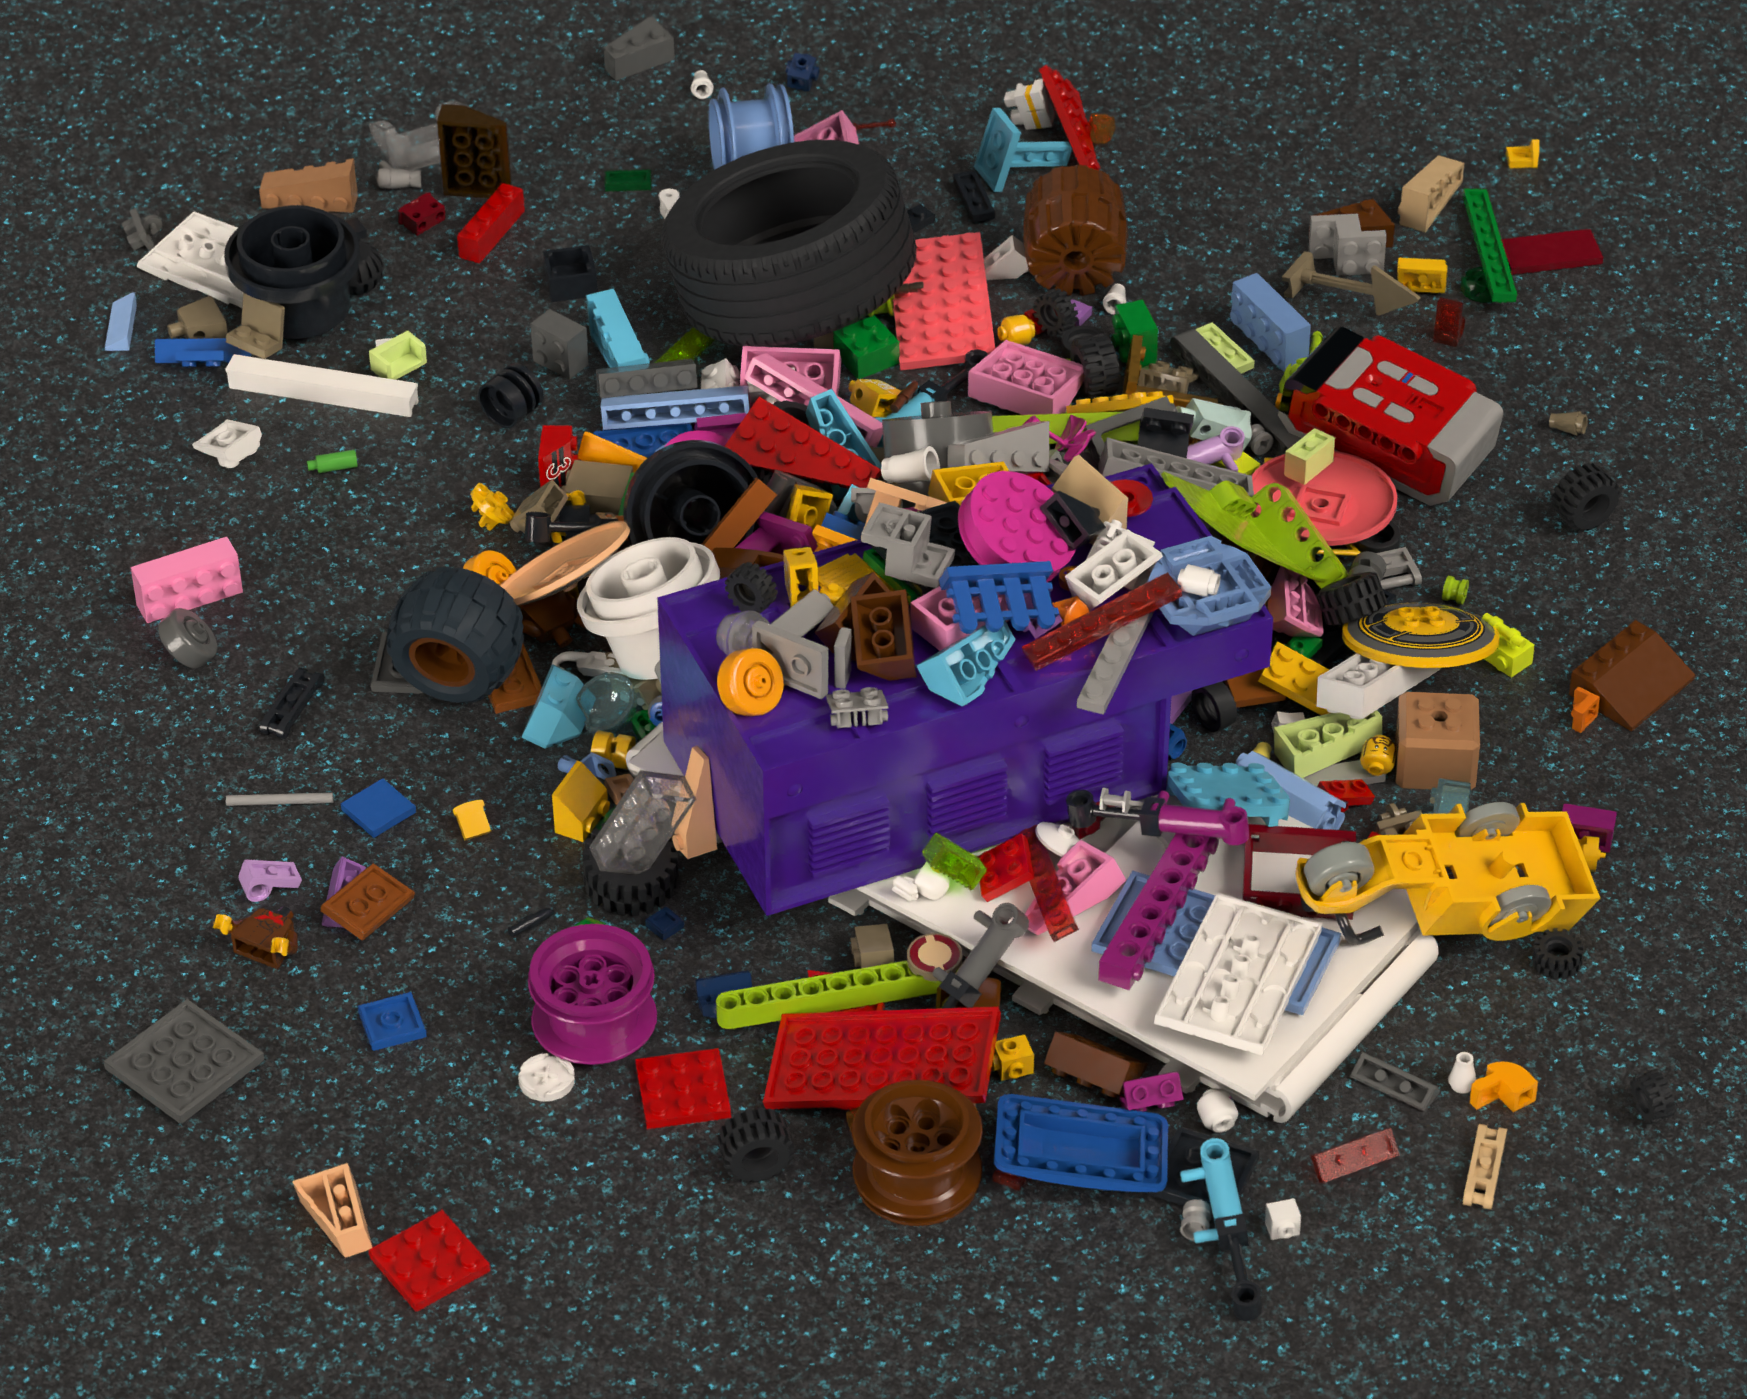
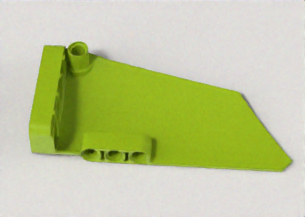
M1165 471L1161 473L1164 482L1169 488L1176 487L1200 518L1238 546L1314 580L1321 589L1347 577V570L1287 487L1271 483L1250 497L1244 487L1228 480L1222 481L1208 491ZM1280 490L1281 497L1278 501L1274 502L1273 494L1275 491ZM1260 505L1261 513L1254 517L1253 512ZM1294 510L1295 517L1292 521L1288 522L1287 514L1289 511ZM1308 529L1309 538L1302 542L1301 534ZM1319 550H1323V559L1316 562V553Z

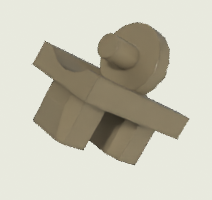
M1394 803L1387 804L1386 813L1379 815L1380 821L1376 822V831L1373 832L1381 835L1404 833L1419 815L1423 813L1421 810L1407 813L1405 808L1398 809Z

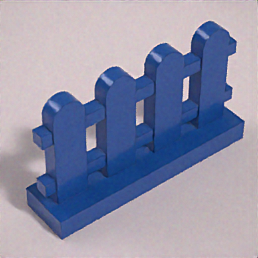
M1051 561L947 567L939 579L941 590H947V598L953 599L956 614L952 616L953 623H959L960 630L965 634H972L977 628L978 622H985V626L989 631L998 632L1002 628L1004 620H1011L1014 629L1023 631L1029 625L1030 619L1033 618L1037 619V623L1041 628L1050 629L1055 623V617L1059 615L1058 608H1053L1049 594L1053 589L1052 582H1046L1053 572ZM1023 593H1030L1034 609H1027ZM997 595L1005 596L1008 611H1001ZM973 596L979 597L982 612L975 613L972 602Z

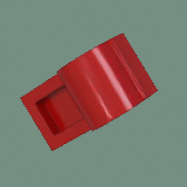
M1359 779L1319 781L1317 786L1346 803V808L1341 807L1342 813L1351 805H1371L1375 798L1367 784Z

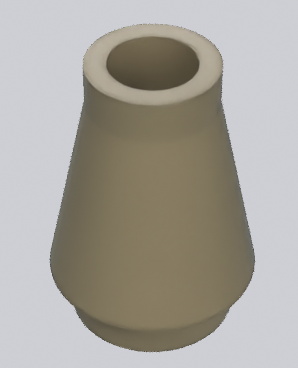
M1581 411L1559 414L1551 413L1549 427L1578 436L1586 432L1587 415L1582 414Z

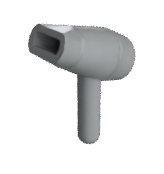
M386 161L379 162L380 169L376 175L379 188L396 189L410 186L421 188V169L409 171L392 168Z

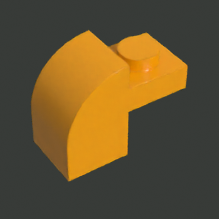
M1511 1062L1488 1064L1486 1077L1478 1078L1471 1085L1470 1104L1477 1110L1500 1099L1512 1112H1515L1536 1101L1538 1081L1526 1069Z

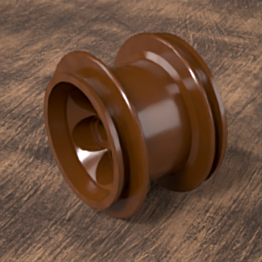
M907 1080L880 1088L868 1096L858 1107L852 1122V1138L857 1149L853 1161V1177L862 1201L871 1211L897 1224L926 1226L949 1220L968 1207L978 1191L982 1177V1161L977 1150L982 1139V1121L975 1105L964 1094L948 1085L934 1081Z

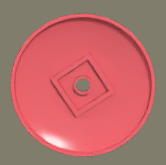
M1334 451L1333 462L1305 485L1284 475L1285 454L1267 461L1251 475L1254 495L1271 483L1287 487L1329 546L1350 544L1377 534L1390 523L1397 508V491L1388 475L1373 463L1344 452ZM1277 490V491L1274 492V494H1273V501H1274V502H1276V501H1278V500L1280 499V497H1281V491H1280V490ZM1260 505L1253 512L1254 517L1261 513ZM1291 510V511L1288 512V514H1287V520H1288V522H1290V521H1292V520L1294 519V517H1295V511H1294V510ZM1308 529L1301 534L1302 542L1309 538Z

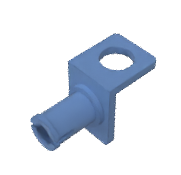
M593 752L580 761L595 777L597 776L605 780V778L616 776L614 763ZM564 755V759L561 757L558 762V769L568 774L577 760ZM601 764L608 769L609 774L603 771Z

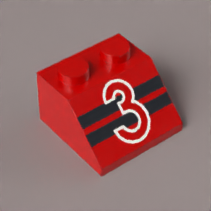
M542 426L538 455L540 488L550 480H553L559 487L565 485L568 469H572L574 460H579V455H574V451H577L578 438L573 436L572 426Z

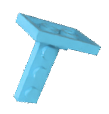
M992 108L974 168L994 192H1002L1010 167L1067 166L1073 150L1070 142H1018L1021 135L1018 128L1001 108Z

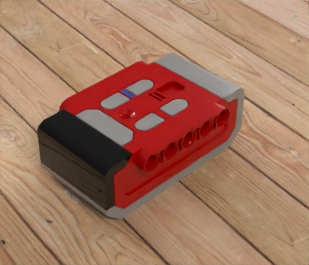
M1337 326L1286 380L1278 416L1288 433L1303 438L1314 428L1335 437L1334 451L1355 455L1373 463L1388 475L1396 489L1431 506L1449 501L1495 447L1503 418V409L1495 401L1477 393L1475 384L1468 378L1385 337L1375 335L1369 340L1345 327Z

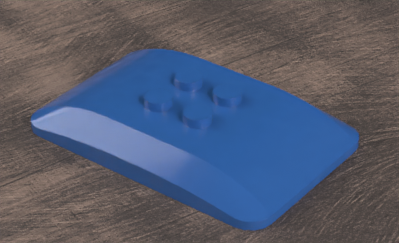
M1006 1094L999 1098L994 1164L999 1170L1039 1181L1093 1189L1129 1192H1159L1165 1189L1168 1162V1122L1163 1116L1150 1112L1015 1094Z

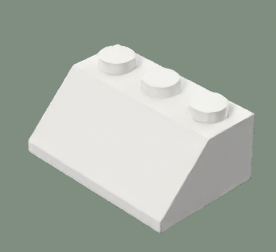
M1127 529L1068 573L1065 578L1072 597L1078 596L1087 605L1089 611H1091L1163 556L1161 552Z

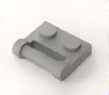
M1406 547L1376 553L1386 563V572L1383 577L1408 573L1381 580L1380 583L1383 589L1408 584L1413 586L1422 584L1421 573Z

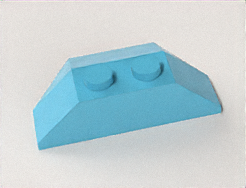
M552 664L524 729L522 738L546 749L553 744L579 737L594 703L595 696L576 675Z

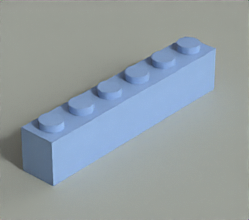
M748 385L601 398L603 430L696 422V418L738 413L747 414L750 410Z

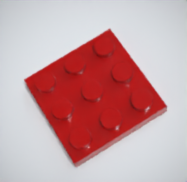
M719 1048L635 1059L647 1129L731 1118V1108Z
M443 1210L368 1250L369 1258L416 1312L490 1272V1263Z

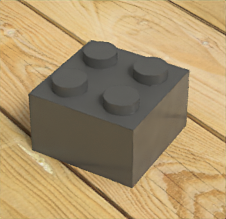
M551 309L530 323L534 362L568 379L573 378L589 365L585 326Z

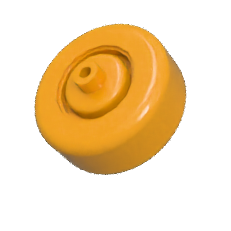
M492 550L477 554L470 558L463 566V569L484 575L498 585L507 580L516 571L514 565L506 556Z
M749 648L734 651L724 659L718 671L717 687L722 702L734 714L759 716L770 712L779 703L783 693L784 679L779 663L770 653L759 648Z

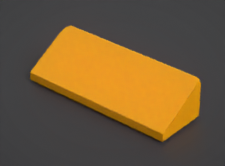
M586 431L583 434L578 451L579 459L582 461L633 466V472L648 459Z

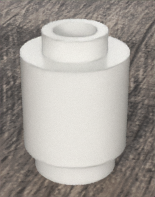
M1188 564L1185 569H1181L1179 572L1178 585H1181L1183 592L1209 597V595L1214 596L1218 592L1221 576L1212 569Z

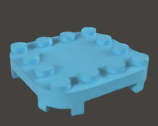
M1183 763L1171 764V769L1168 772L1166 792L1169 793V796H1176L1183 806L1221 810L1225 800L1232 798L1236 802L1235 806L1246 810L1248 817H1261L1268 827L1278 826L1280 819L1288 820L1290 798L1275 778L1264 771L1265 767L1262 764L1250 763L1248 767L1238 766L1233 763H1224L1223 766H1212L1208 763H1198L1197 766H1187Z

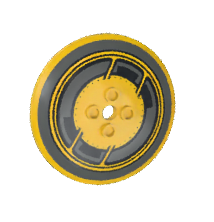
M1396 603L1385 605L1382 609L1371 615L1345 623L1342 629L1344 643L1354 652L1375 661L1415 668H1443L1477 662L1493 654L1499 646L1500 639L1498 629L1492 627L1482 617L1459 608L1433 603Z

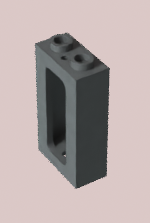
M1165 396L1086 425L1084 431L1089 429L1096 431L1087 447L1098 470V464L1105 445L1101 437L1102 434L1139 421L1144 407L1177 412L1174 403H1170L1168 397Z

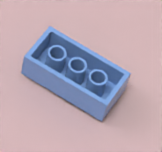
M1258 273L1234 281L1230 312L1233 324L1237 325L1284 372L1290 363L1291 366L1295 364L1297 359L1309 358L1311 325Z

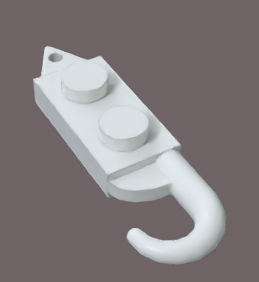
M567 651L557 655L552 664L558 667L559 664L565 661L577 662L578 671L586 676L611 678L610 672L623 674L620 668L609 667L615 661L614 659L606 660V654L603 652L591 651L590 653ZM609 653L608 657L615 658L614 654Z

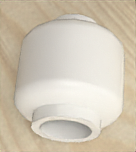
M1209 1089L1204 1092L1197 1103V1110L1203 1125L1214 1132L1229 1130L1238 1118V1110L1233 1098L1225 1090Z

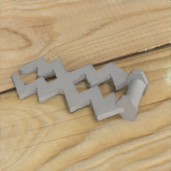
M1102 788L1100 810H1106L1107 805L1122 807V812L1128 813L1130 808L1141 809L1144 802L1131 800V791L1125 790L1124 796L1109 794L1107 788Z

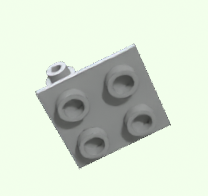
M866 687L862 688L861 692L850 693L848 690L833 691V694L826 695L831 713H836L830 715L831 726H837V728L852 727V712L854 727H857V711H861L862 726H866L865 711H867L868 725H881L883 721H888L887 710H882L888 709V704L882 690Z

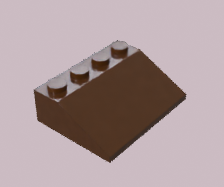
M1635 620L1572 671L1569 695L1574 697V690L1577 687H1581L1599 696L1598 712L1632 732L1691 683L1696 675L1656 631Z

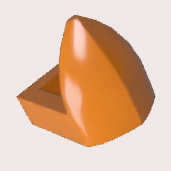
M1078 596L1052 603L1054 608L1059 610V615L1063 620L1060 624L1065 630L1080 632L1089 625V608Z

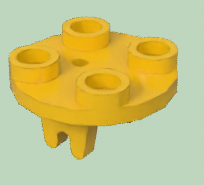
M478 483L470 494L474 501L471 506L472 511L476 512L479 509L480 515H483L479 521L480 527L486 525L490 531L498 523L509 524L515 513L506 504L508 498L499 491L494 493L485 485Z

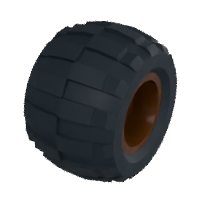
M440 567L436 571H427L413 581L399 598L391 613L389 622L387 653L391 656V663L406 681L425 694L449 702H477L483 700L486 695H490L494 689H498L513 671L520 656L524 638L522 634L524 628L522 623L523 615L520 608L515 604L514 598L488 577L463 568Z

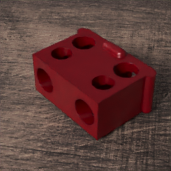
M430 192L421 195L398 209V224L405 226L416 236L445 220V206L433 198Z

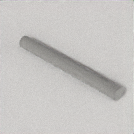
M333 792L226 795V806L333 803L334 801Z

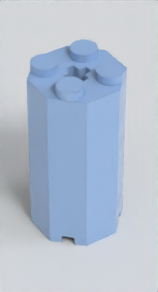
M1251 751L1249 754L1242 753L1239 755L1236 765L1248 767L1250 763L1264 765V771L1271 774L1290 798L1288 816L1312 828L1340 829L1345 819V814L1341 812V807L1346 808L1344 801L1259 753Z

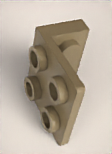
M243 293L242 324L226 334V343L263 359L281 350L283 344L284 306L259 300Z
M1156 361L1155 364L1150 363L1148 366L1141 368L1138 386L1187 394L1189 383L1197 380L1199 374L1192 373L1193 369L1189 367L1179 366L1178 369L1171 368L1167 362Z

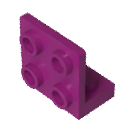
M1564 804L1562 812L1567 811L1577 838L1581 840L1584 836L1599 837V850L1610 853L1617 812Z

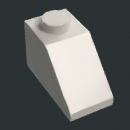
M1011 235L984 258L986 280L1016 279L1023 273L1028 272L1024 243Z

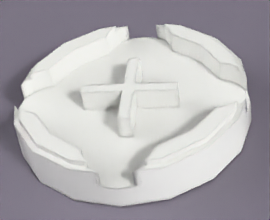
M548 1053L530 1057L520 1068L519 1086L525 1095L534 1100H557L568 1094L575 1084L574 1068L571 1062L557 1056H549Z

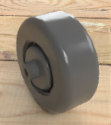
M176 608L159 623L158 633L163 645L183 665L194 669L199 668L216 655L218 650L216 638L209 626L195 613L184 608Z

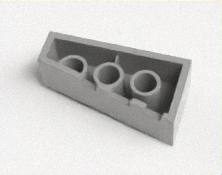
M1049 421L1030 422L1000 432L948 445L947 468L1004 461L1009 471L1049 472Z

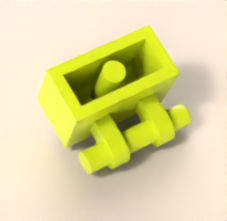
M1485 613L1482 619L1498 629L1500 639L1497 650L1484 658V660L1512 678L1533 663L1534 644L1521 636V632L1517 629L1509 628L1505 625L1504 621L1498 616L1493 617L1489 613Z

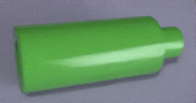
M355 450L316 455V460L307 461L308 471L317 470L318 473L358 467Z

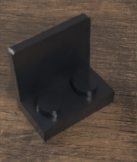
M1144 407L1140 418L1137 446L1187 458L1189 433L1193 426L1194 415Z

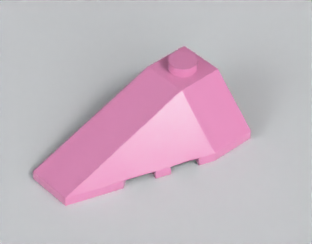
M1082 840L1078 841L1059 860L1057 864L1058 871L1054 877H1048L1044 883L1046 886L1045 891L1041 896L1033 900L1025 912L1029 920L1027 930L1038 936L1104 901L1117 891L1126 881V878L1113 857Z

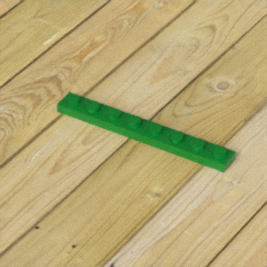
M1464 189L1463 200L1492 302H1516V288L1487 189Z

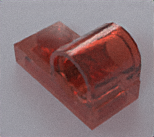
M1439 298L1433 342L1457 347L1463 334L1466 320L1465 317H1462L1463 302Z

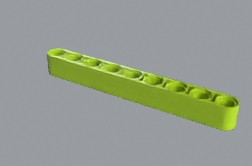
M907 961L733 990L721 993L716 999L717 1023L722 1028L734 1029L780 1021L782 1014L832 1012L937 993V988L942 982L925 980L924 976L919 974L916 976L911 972Z

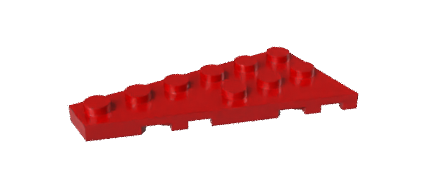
M1043 66L1039 69L1079 165H1087L1089 168L1100 170L1079 91L1073 87L1068 79L1064 80L1056 69L1053 71L1049 66Z

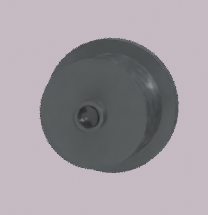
M951 401L921 403V415L882 420L884 459L931 446L938 455L940 469L947 468L948 445L994 433L992 412L952 413ZM880 479V480H879V481L888 483V482H887L886 480H884V479ZM929 481L888 483L923 495H928L930 486ZM902 499L903 508L915 507L916 503Z

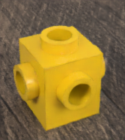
M1026 1035L996 1041L992 1070L998 1072L1001 1081L1034 1073V1053Z

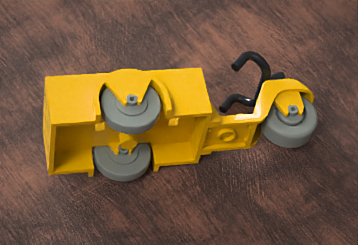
M1493 802L1478 806L1464 813L1461 804H1456L1448 814H1420L1403 835H1378L1365 839L1360 843L1344 842L1334 844L1318 851L1309 859L1299 858L1295 871L1297 885L1301 894V905L1304 911L1334 914L1341 932L1351 945L1368 943L1384 936V933L1379 925L1360 934H1355L1346 913L1360 909L1393 889H1406L1423 936L1483 934L1486 938L1496 941L1517 939L1535 932H1544L1547 929L1552 932L1553 928H1558V931H1562V929L1569 931L1600 899L1567 811L1528 812L1525 803H1520L1515 807L1507 802ZM1516 865L1524 871L1525 877H1519ZM1445 867L1452 870L1455 879H1449Z

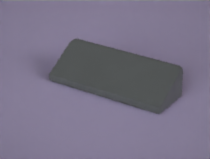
M1364 1052L1361 1053L1350 1075V1078L1423 1112L1429 1108L1440 1092L1437 1086Z

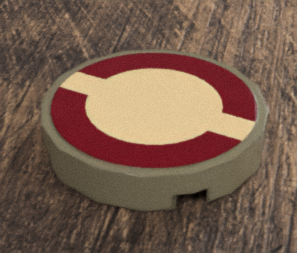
M940 933L925 934L911 942L907 950V964L911 972L916 976L919 974L924 976L925 980L939 981L933 976L934 969L940 967L947 973L950 971L956 973V970L962 965V948L950 936Z

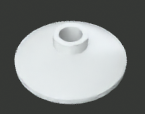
M1042 822L1035 829L1036 836L1040 842L1050 851L1061 857L1080 841L1074 834V830L1065 824L1058 825Z

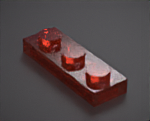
M1384 1128L1312 1154L1311 1158L1319 1183H1324L1399 1156L1400 1154L1392 1129Z

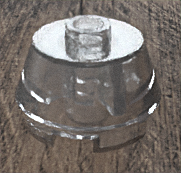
M756 611L731 613L724 617L718 626L716 634L718 647L727 656L737 650L752 648V625L758 620L767 624L770 623Z

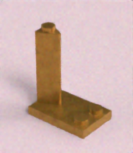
M1133 335L1125 369L1122 395L1128 394L1129 399V395L1132 393L1146 392L1148 397V392L1162 391L1163 396L1173 395V402L1176 407L1186 408L1192 398L1220 404L1218 399L1138 386L1142 368L1140 361H1144L1146 347L1142 346L1143 336Z

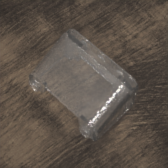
M455 100L442 103L449 105H464L470 107ZM440 104L435 111L436 122L442 104ZM384 120L369 124L374 141L392 168L411 171L440 162L437 124L398 134L395 128Z

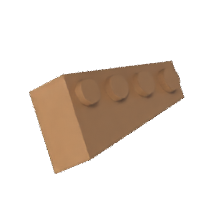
M354 158L347 159L345 163L336 164L335 162H329L321 167L310 165L304 166L302 170L286 169L264 173L259 189L261 208L272 209L281 206L302 205L330 212H353L358 197Z

